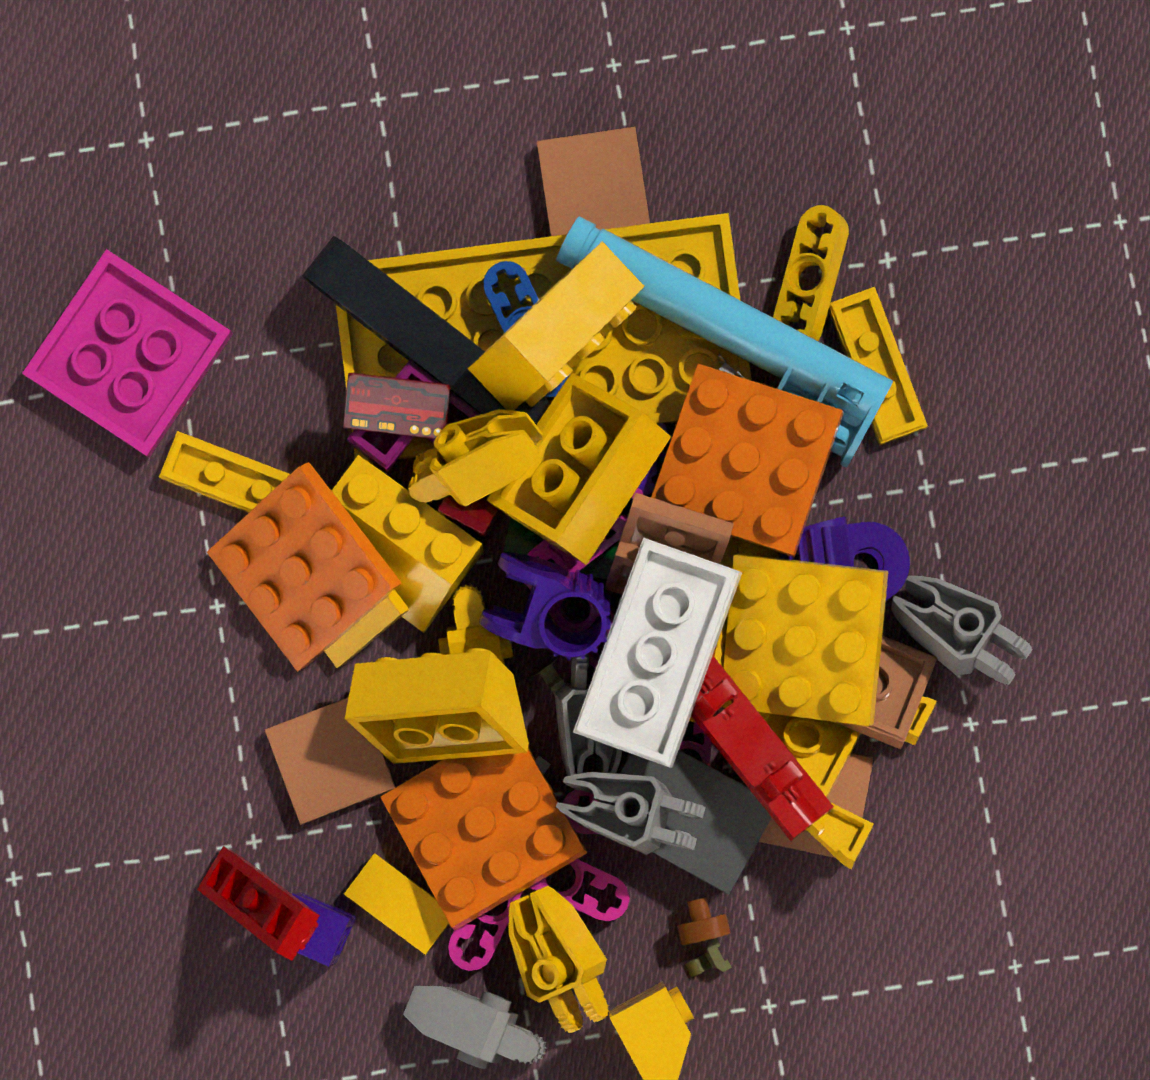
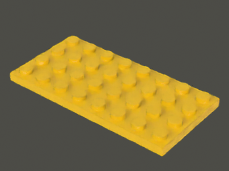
M729 213L605 229L740 300ZM567 234L368 260L484 351L504 334L484 290L485 275L493 265L503 261H510L520 265L526 271L539 299L571 270V268L556 261L558 252ZM506 273L498 276L499 285L492 290L495 294L504 292L511 304V310L502 311L505 318L518 308L533 306L530 299H527L520 305L515 293V286L521 283L518 278L510 280ZM634 301L632 302L637 308L619 326L613 328L604 337L605 340L592 353L572 368V373L644 412L658 426L659 423H665V425L677 423L697 363L719 370L721 365L717 358L721 355L735 372L738 371L745 379L751 380L748 361ZM336 305L346 390L348 373L396 378L408 363V360ZM415 437L397 460L415 458L420 456L421 453L425 454V451L434 448V443L427 438ZM354 448L355 458H356V457L358 456V454H359L361 457H363L364 459H366L368 462L373 463V462L370 461L368 458H366L363 454H361L356 448Z

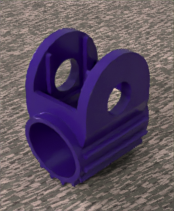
M839 517L806 526L795 557L780 553L781 559L854 567L855 555L867 554L875 560L877 570L888 571L886 601L902 588L910 569L908 549L902 538L893 529L876 522L847 524L846 517Z
M514 552L501 553L498 566L507 572L506 577L532 585L523 614L494 605L493 609L482 611L479 620L480 625L493 634L535 649L549 648L554 652V656L559 654L567 657V660L578 656L581 659H585V654L591 651L597 653L598 645L601 642H607V630L611 629L610 595L604 594L603 583L598 584L593 579V574L587 576L580 573L579 569L576 572H568L556 563ZM581 597L594 604L600 616L589 629L581 632H568L557 627L551 621L547 612L561 599Z

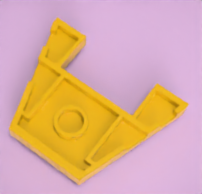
M922 697L905 739L906 742L914 746L916 745L935 708L936 700ZM759 712L828 798L861 733L831 721ZM831 803L834 806L832 810L806 830L845 867L852 869L874 823Z

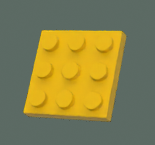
M746 554L734 555L732 569L740 571L742 575L728 611L723 668L755 709L762 713L862 726L873 725L888 571ZM729 700L726 703H724L721 707L726 708L730 704H732V702Z

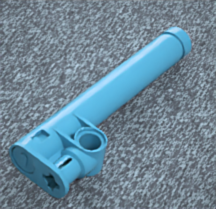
M578 216L558 252L556 261L572 269L603 241L645 286L631 299L632 301L782 379L777 389L842 409L844 414L831 451L841 456L840 465L848 467L887 395L893 380L605 229L600 230L596 228V224Z

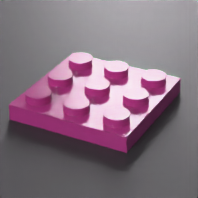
M106 249L22 374L150 458L233 333Z

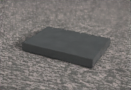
M678 750L672 768L631 754L620 774L655 777L666 785L672 797L706 807L703 819H690L673 812H669L665 829L684 831L697 838L694 850L661 843L660 848L654 850L653 853L729 895L772 817L748 787L681 750Z

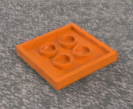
M697 363L651 498L734 523L731 537L795 557L844 412L842 409Z
M310 462L295 469L207 551L208 555L297 672L311 664L402 584Z
M529 748L527 753L444 759L380 796L446 919L454 930L461 928L588 853L567 815L556 808L559 801Z

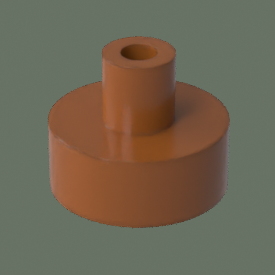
M707 897L688 901L687 905L691 921L677 925L681 945L731 934L727 914L711 916Z

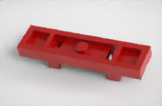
M712 656L691 716L789 840L792 841L830 812L834 806L716 658ZM729 700L732 702V704L714 717V714L724 703Z
M225 846L222 847L197 888L199 892L273 951L293 961L299 949L304 950L319 925L316 922L320 916L318 913L242 856Z

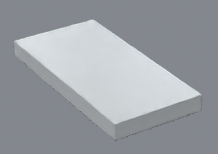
M643 538L573 733L672 768L742 573Z

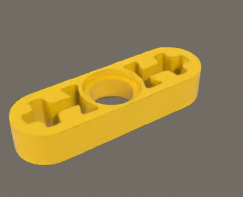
M825 205L814 206L808 209L800 218L773 318L788 326L790 322L795 323L800 318L807 322L804 330L798 329V331L819 341L823 332L849 235L846 220L831 207ZM827 222L833 227L830 234H822L821 238L814 234L816 227H824ZM808 250H812L815 253L821 250L826 254V257L822 259L816 254L808 253ZM819 266L822 272L819 284L811 290H801L799 285L801 273L807 267ZM799 297L801 300L805 302L813 303L812 307H809L807 304L803 303L801 307L799 304L794 302L795 298Z

